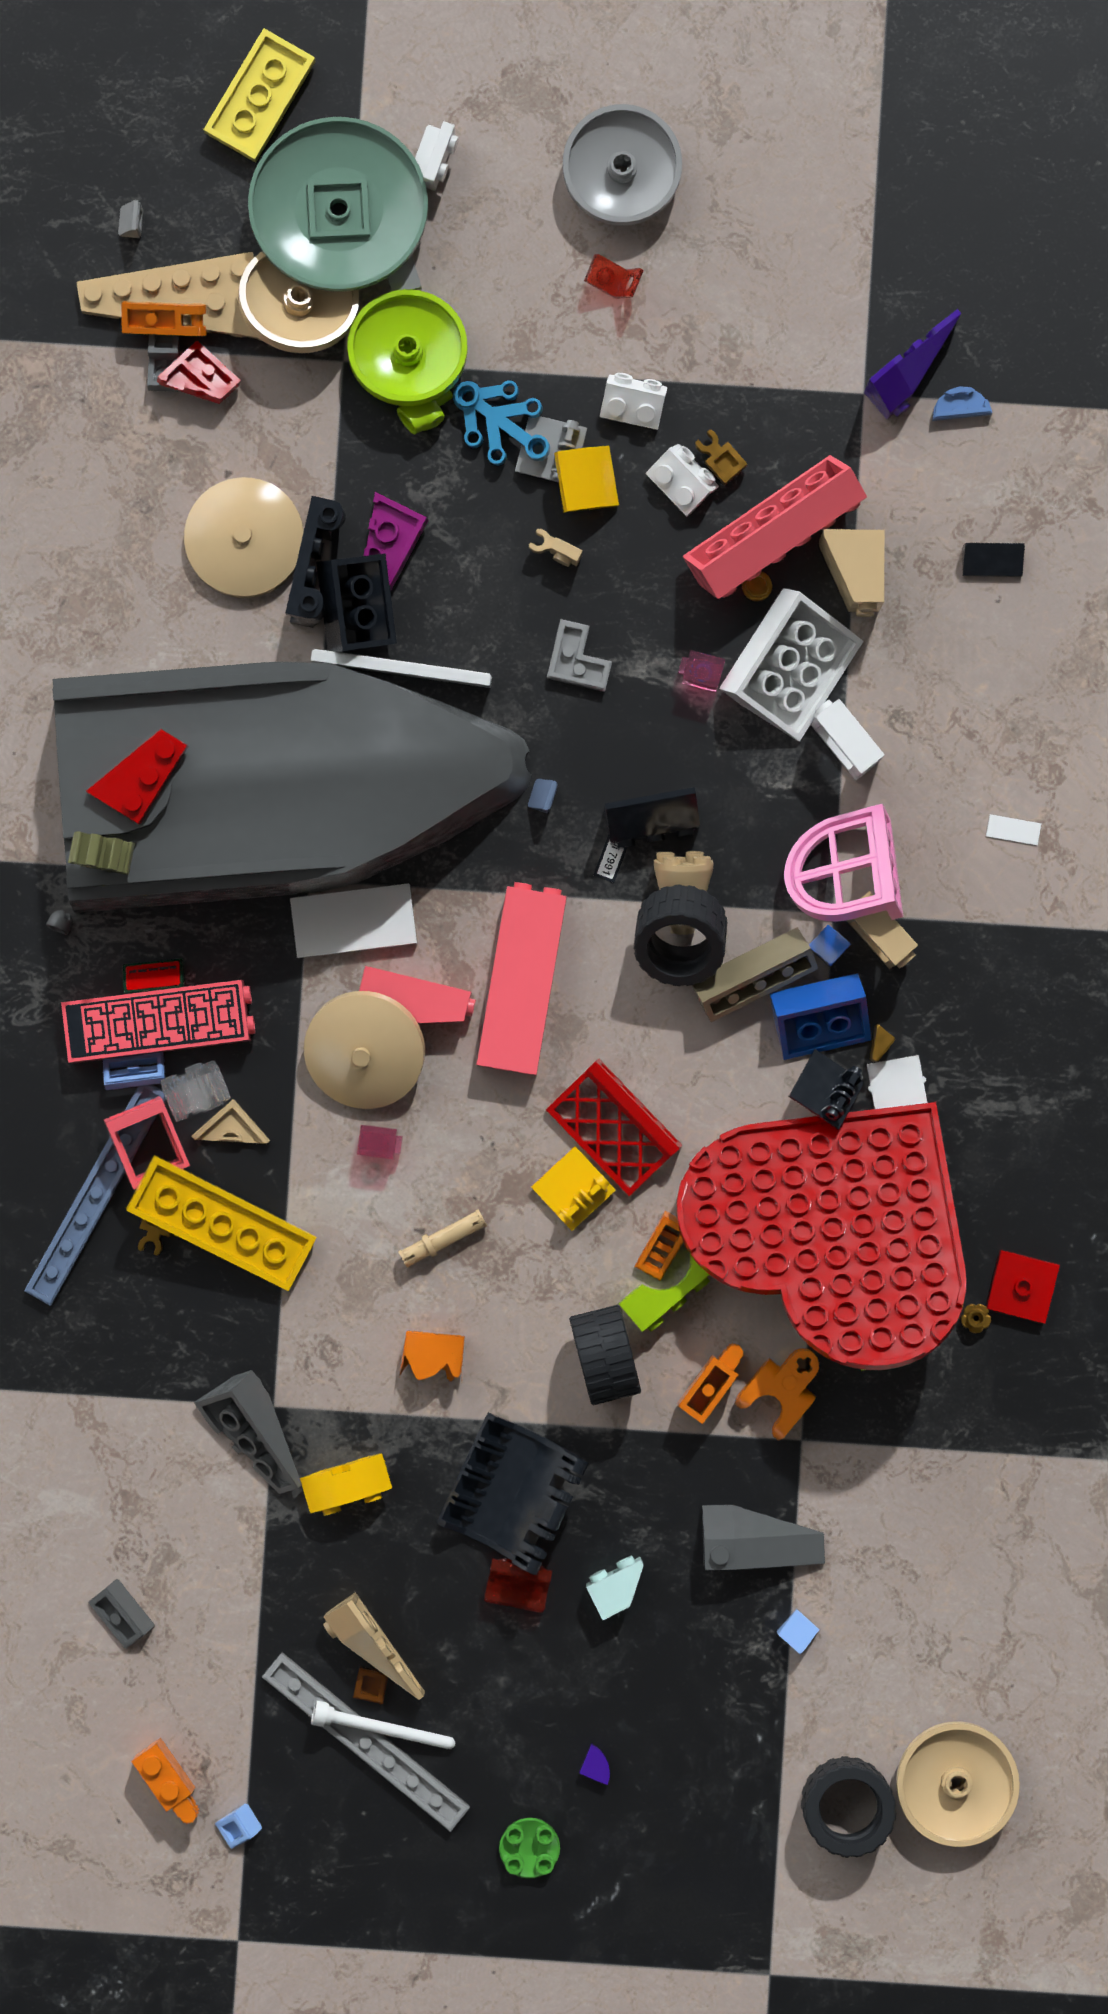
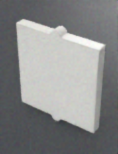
M919 1055L866 1064L870 1082L868 1091L872 1093L874 1109L927 1103L924 1087L926 1078L922 1076Z

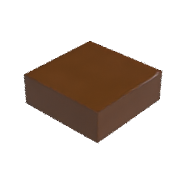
M360 1666L353 1698L383 1704L388 1677L379 1670Z

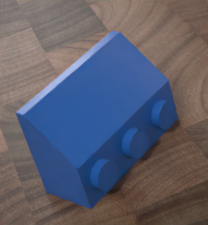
M858 973L770 993L773 1017L784 1060L812 1054L815 1049L822 1052L872 1040L866 995Z

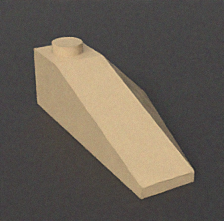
M356 1592L324 1615L326 1622L323 1625L333 1639L338 1637L341 1643L418 1700L424 1697V1689Z

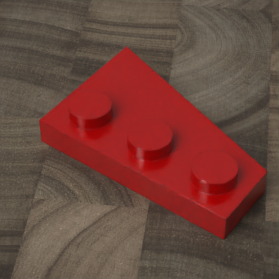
M160 729L86 790V792L140 825L189 746Z

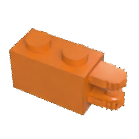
M729 1344V1346H726L727 1349H724L718 1358L712 1355L677 1402L678 1407L701 1424L705 1422L738 1377L734 1369L740 1363L742 1356H744V1351L739 1344Z
M160 1737L136 1754L131 1762L166 1812L172 1808L183 1823L194 1822L198 1816L197 1814L200 1812V1808H198L195 1799L191 1795L195 1786Z

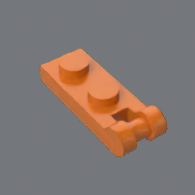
M127 301L121 303L122 333L183 336L206 335V325H203V314H206V304ZM183 314L191 315V325H183Z

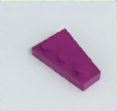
M375 492L374 508L368 527V541L363 556L386 553L391 592L429 520L427 517Z

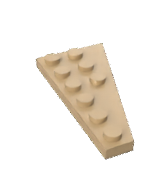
M253 252L77 282L83 314L119 319L122 318L121 303L124 301L206 304V314H203V325H206L207 333L216 332L230 334L234 337L242 338L243 336L261 340L246 324L239 306L240 281L245 268L254 258ZM183 314V325H191L190 314Z

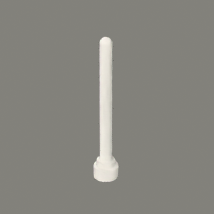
M316 1700L311 1725L324 1727V1725L335 1723L445 1749H452L455 1746V1740L452 1737L334 1711V1707L329 1706V1703Z

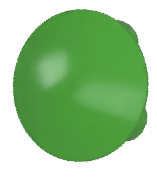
M537 1818L517 1820L507 1827L501 1837L499 1846L500 1857L507 1871L522 1878H537L552 1872L559 1858L560 1842L558 1835L543 1820Z

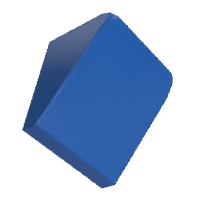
M827 925L809 944L811 950L828 967L851 945L849 941L830 925Z

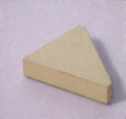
M234 1099L191 1136L194 1140L262 1144L270 1142V1139Z

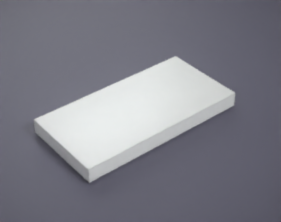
M410 884L290 898L297 958L417 944Z

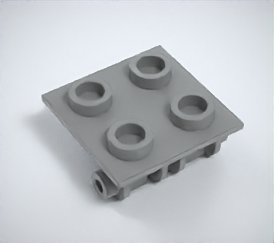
M542 416L536 418L528 417L525 431L531 436L542 435L550 444V453L546 459L535 461L528 456L525 446L521 445L515 472L559 482L554 453L583 448L587 428L578 426L579 423L574 420H567L566 423ZM536 445L533 450L534 453H542L544 446Z

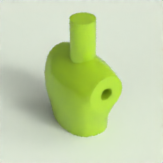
M449 390L436 400L425 404L400 406L397 408V414L404 426L415 435L438 426L444 420V413L440 406L451 400L453 395Z

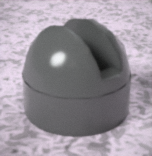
M57 910L51 914L46 926L55 932L68 935L73 920L69 913L65 914L64 910Z

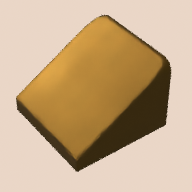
M879 1024L874 1027L870 1060L872 1062L879 1061L895 1041V1038Z

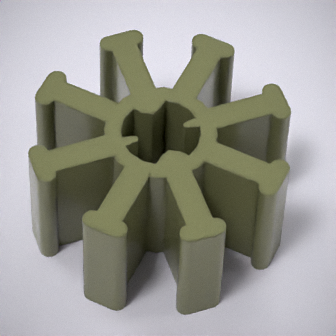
M76 831L73 835L68 863L85 868H95L105 872L127 875L130 871L135 843L126 842L118 838H107L99 834H87Z

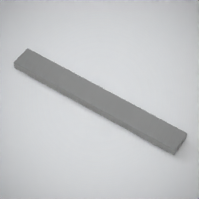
M281 1652L262 1676L263 1679L311 1718L316 1700L329 1703V1706L334 1707V1711L359 1716L283 1652ZM335 1723L324 1725V1729L450 1832L470 1808L466 1802L383 1734Z

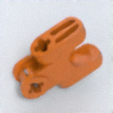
M807 1348L794 1350L781 1366L768 1358L736 1396L734 1405L740 1409H745L758 1397L770 1395L777 1398L781 1403V1412L772 1426V1435L777 1440L783 1439L816 1398L806 1386L812 1381L819 1370L818 1358ZM809 1357L810 1369L806 1370L803 1368L798 1371L797 1359L801 1358L804 1360Z

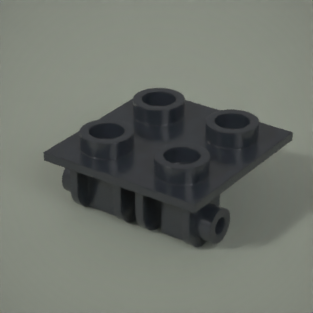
M815 1049L788 1097L839 1130L864 1084V1081H862L863 1076L861 1075L862 1070L856 1066L846 1070Z

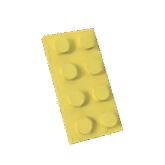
M263 28L203 129L204 133L256 163L315 64V57Z

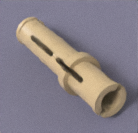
M477 1209L470 1215L430 1236L427 1234L421 1236L422 1240L398 1252L405 1266L409 1268L430 1255L433 1258L439 1250L483 1227H487V1224L479 1209Z

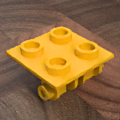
M576 1146L531 1186L571 1231L616 1191Z

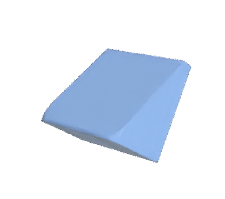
M796 1609L777 1630V1634L801 1655L815 1637L819 1628Z
M248 1804L240 1806L215 1823L231 1849L251 1839L262 1829L261 1824Z

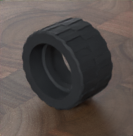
M674 885L654 891L643 901L637 915L634 955L639 962L640 968L648 976L658 980L660 983L679 987L702 983L707 978L712 977L717 972V969L721 967L723 957H725L728 922L723 906L719 904V901L714 896L695 886ZM669 925H686L700 931L706 939L696 945L682 947L663 941L655 932Z
M613 1305L571 1316L569 1320L591 1404L594 1406L640 1394L641 1387L620 1306Z
M841 1756V1758H832L827 1760L826 1763L820 1764L809 1775L806 1785L803 1786L801 1809L809 1833L815 1838L816 1843L821 1848H825L833 1855L857 1858L876 1851V1848L883 1845L887 1841L886 1839L889 1834L892 1833L897 1814L895 1811V1798L886 1779L880 1771L876 1770L875 1766L856 1757ZM846 1779H856L867 1784L874 1792L877 1801V1811L870 1824L864 1829L851 1834H841L832 1831L824 1823L820 1814V1801L824 1792L834 1783Z

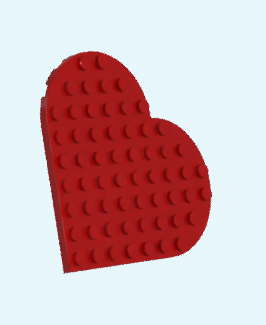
M936 1102L848 1112L839 1130L818 1116L744 1125L719 1135V1139L707 1147L704 1146L689 1163V1168L679 1186L677 1218L683 1242L693 1259L710 1276L731 1288L760 1295L781 1294L783 1306L792 1326L800 1337L821 1355L852 1368L864 1370L898 1368L911 1364L931 1353L942 1344L954 1329L964 1305L966 1270Z

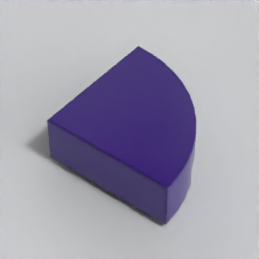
M590 1744L579 1774L608 1785L610 1778L608 1761L597 1746Z

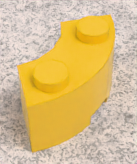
M382 1453L320 1470L300 1478L310 1513L323 1511L324 1516L341 1511L340 1505L363 1498L365 1503L379 1500L382 1498L381 1492L392 1489Z

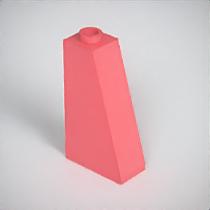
M365 966L359 991L380 993L396 1000L413 1015L418 1024L465 1022L466 1016L472 1017L476 1002L475 999H471L472 993L470 991Z

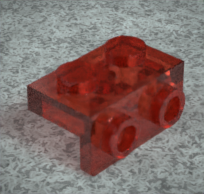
M492 1559L484 1600L490 1603L542 1613L545 1609L552 1571L546 1570L541 1566L538 1574L534 1575L513 1564L511 1559Z

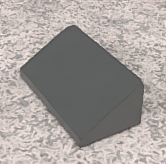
M118 1579L114 1580L88 1602L125 1649L154 1627L152 1620Z

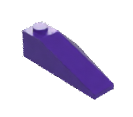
M958 309L933 327L927 333L926 340L918 339L903 354L904 358L900 354L897 355L869 379L864 394L886 419L890 418L893 414L899 417L910 407L908 401H910L961 315Z

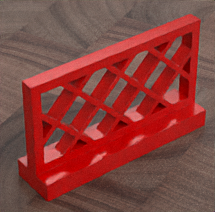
M597 1059L546 1109L628 1196L635 1192L682 1146L680 1141L600 1059ZM588 1077L597 1085V1098L580 1097V1084ZM576 1089V1097H568ZM601 1091H602L608 1098H601ZM563 1101H576V1118H563L556 1108ZM580 1102H597V1119H580ZM601 1102H613L618 1107V1119H601ZM622 1112L629 1120H622ZM569 1123H575V1129ZM580 1123H597L596 1140H584L580 1135ZM601 1123L618 1124V1141L601 1140ZM622 1124H634L639 1129V1141H622ZM643 1134H644L650 1141H643ZM589 1144H596V1151ZM601 1144L618 1145L617 1162H607L600 1156ZM622 1145H639V1162H622ZM643 1146H656L663 1156L656 1163L643 1162ZM611 1166H617V1173L611 1168ZM622 1166L639 1167L638 1180L631 1187L621 1178ZM643 1167H651L643 1174Z

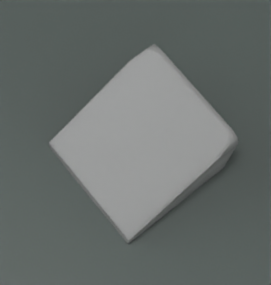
M133 200L121 207L119 236L140 238L143 208L139 200Z

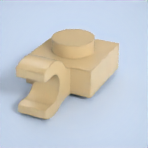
M543 529L536 530V535L542 537L544 543L540 546L530 543L529 549L532 552L543 553L550 551L554 555L553 559L567 567H569L570 563L575 566L578 565L583 550L557 537L550 536Z

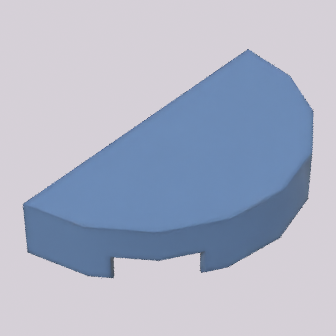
M959 386L949 389L938 399L933 409L932 421L992 415V409L989 401L982 394L975 391V389Z

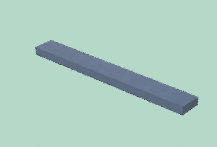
M154 1085L138 1086L125 1110L159 1096L165 1103L169 1094ZM158 1114L117 1131L130 1163L133 1161ZM111 1137L103 1148L24 1290L50 1306L55 1301L125 1175V1170Z

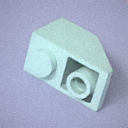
M632 1555L616 1563L618 1568L608 1573L603 1569L589 1577L590 1582L586 1583V1588L602 1620L630 1607L644 1566L641 1557L634 1559Z

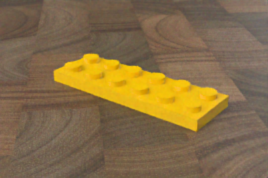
M155 1155L126 1208L128 1212L287 1291L290 1290L317 1238L315 1235Z

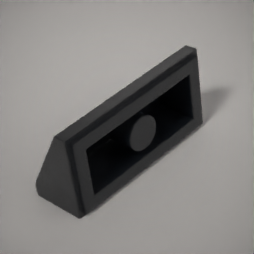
M965 543L962 547V576L1022 577L1025 544Z

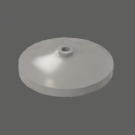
M616 104L593 111L576 125L565 145L563 176L571 198L587 215L606 224L625 226L651 219L670 203L681 179L682 154L675 134L659 116L639 106ZM620 166H624L627 168V171L621 172L620 169L617 168Z

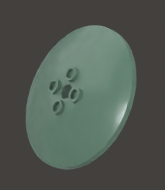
M328 117L312 120L289 130L269 147L253 173L248 195V210L252 231L259 247L279 271L294 281L311 288L343 292L374 285L388 278L406 263L417 248L424 233L428 215V195L419 164L409 149L397 137L368 121L349 117ZM336 203H342L346 205L347 211L343 215L337 216L330 211L331 207Z

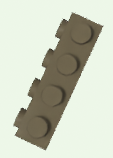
M798 927L722 964L712 977L707 978L702 983L692 985V988L710 1022H713L819 968L809 944Z

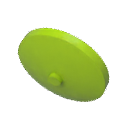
M396 290L373 299L358 313L348 335L349 363L357 381L374 397L394 405L416 406L441 397L459 380L467 361V335L460 317L441 298L420 290Z

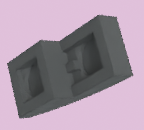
M149 334L148 391L178 392V390L160 385L157 382V378L180 356V335Z

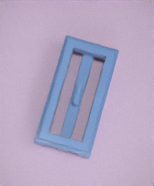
M163 1052L103 1059L105 1089L112 1090L166 1083ZM154 1063H157V1065H154V1066H146V1067H139V1066H138V1065H146V1064H154ZM127 1067V1069L110 1071V1069Z

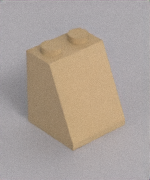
M824 529L819 539V547L848 612H856L858 617L874 616V612H879L884 603L885 530Z

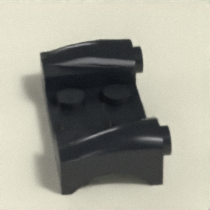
M311 496L285 612L286 615L291 616L290 623L314 628L325 614L322 594L315 589L318 579L315 564L316 560L321 561L325 547V543H322L323 539L333 541L335 529L340 528L345 523L346 513L337 501Z

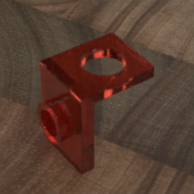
M594 254L584 281L615 299L632 298L644 270L641 268L625 269L600 254ZM633 277L630 287L626 290L629 280Z

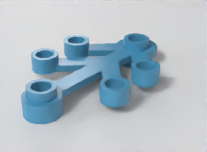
M508 380L502 383V385L480 388L471 381L462 382L457 385L453 392V401L459 409L464 411L466 426L464 440L469 447L478 448L483 443V435L477 430L476 411L486 417L490 447L488 459L493 465L500 466L507 459L506 452L501 445L499 428L524 445L526 453L531 459L542 461L548 457L550 444L542 435L531 436L508 419L509 417L528 415L531 418L540 416L543 406L538 399L529 398L522 403L492 407L484 400L503 396L506 400L511 401L518 397L519 388L514 381ZM514 386V393L512 395H506V387ZM466 393H473L471 401L465 402L463 400ZM536 403L538 404V410L533 413L529 412V405ZM478 434V441L476 443H470V435ZM538 444L543 445V452L535 454L533 451L534 447ZM500 451L502 452L501 459L493 460V453Z

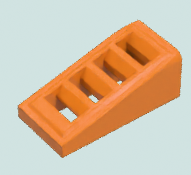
M664 1211L634 1266L659 1281L662 1280L683 1244L681 1233L676 1235L664 1228L665 1225H668L680 1232L678 1218L667 1211ZM659 1235L673 1241V1246L658 1239ZM656 1246L667 1252V1257L652 1250V1247ZM647 1256L662 1263L661 1268L646 1261Z

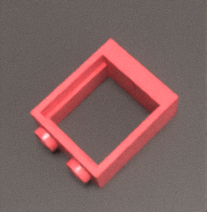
M160 1096L104 1119V1123L133 1189H137L145 1172L137 1176L135 1175L117 1131L159 1114L177 1159L169 1163L183 1170L190 1166Z

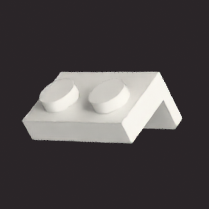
M444 121L441 129L431 125L426 127L415 157L422 171L426 187L433 191H436L439 181H444L448 170V164H446L449 153H454L459 139L455 135V125Z
M625 373L609 375L600 417L658 430L667 387L661 386L662 384L659 381L646 379L644 382L634 380L632 376Z
M677 444L669 448L646 474L687 517L709 494L716 491L719 486L715 482L714 475L706 468H702L694 460L693 453L688 448Z

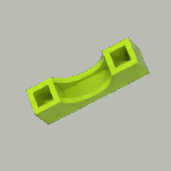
M690 1254L688 1272L677 1285L667 1289H653L640 1284L618 1304L642 1332L647 1328L652 1332L664 1322V1319L661 1317L669 1309L675 1312L687 1302V1299L684 1297L692 1289L698 1292L710 1282L707 1277L709 1274L697 1264Z

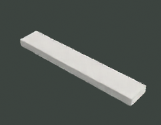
M319 649L312 650L311 655L313 663H330L344 668L491 688L492 676L490 673Z

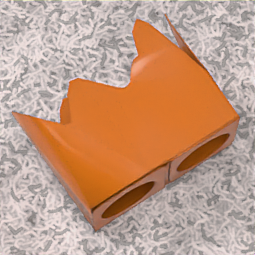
M406 1331L400 1375L410 1364L418 1380L436 1375L443 1369L446 1371L447 1379L452 1382L454 1377H459L461 1374L465 1336Z

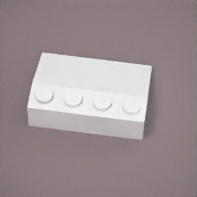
M783 588L719 689L743 707L800 742L815 718L813 716L816 712L815 710L825 703L862 645L863 640L801 592Z

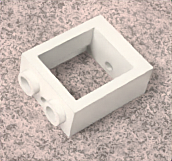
M829 699L815 710L816 712L813 714L815 719L811 726L855 780L873 768L885 756L840 699L834 703Z

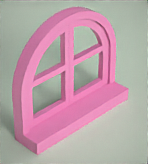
M883 804L828 818L810 828L795 843L786 860L784 880L788 893L802 912L815 919L833 922L851 920L886 910L891 920L903 917L892 824ZM867 826L870 854L839 862L836 834ZM829 837L832 864L802 872L804 862L810 852ZM872 866L875 895L843 903L840 874ZM833 876L836 904L815 900L807 894L802 884Z

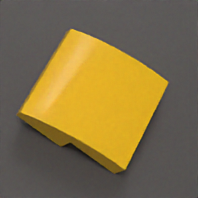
M609 446L570 449L554 453L564 513L619 505Z

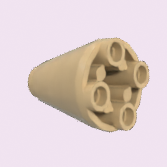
M688 851L686 852V857H674L673 852H658L657 858L654 860V870L659 890L666 886L690 885L707 891L713 871V860H711L710 856H704V852ZM669 925L672 934L688 935L695 933V928L690 926Z

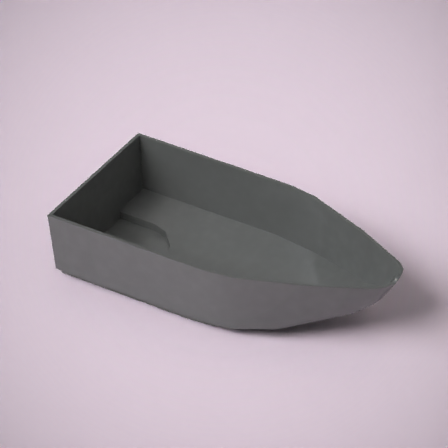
M261 662L52 679L67 872L66 882L69 903L74 913L318 893L356 884L450 840L518 799L529 787L532 775L528 772L525 764L526 754L530 752L525 740L514 731L428 696L330 663ZM162 729L189 747L139 825L93 797L86 790ZM74 832L99 834L103 837L118 838L126 842L135 843L129 874L105 872L100 869L85 868L68 863Z

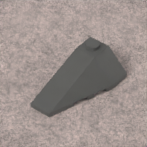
M253 1370L231 1377L194 1403L210 1427L217 1434L222 1431L235 1443L232 1448L238 1454L241 1451L254 1462V1470L279 1494L298 1489L302 1485L271 1398Z
M732 1504L702 1505L703 1564L705 1570H737L825 1564L824 1532L776 1519Z

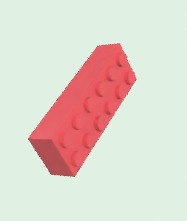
M829 455L682 557L701 587L717 599L728 597L736 591L737 586L741 583L759 576L763 568L771 563L774 564L781 561L792 548L806 544L811 539V535L820 529L823 530L832 526L836 522V518L843 513L857 509L861 504L860 502L867 498V495L851 467Z

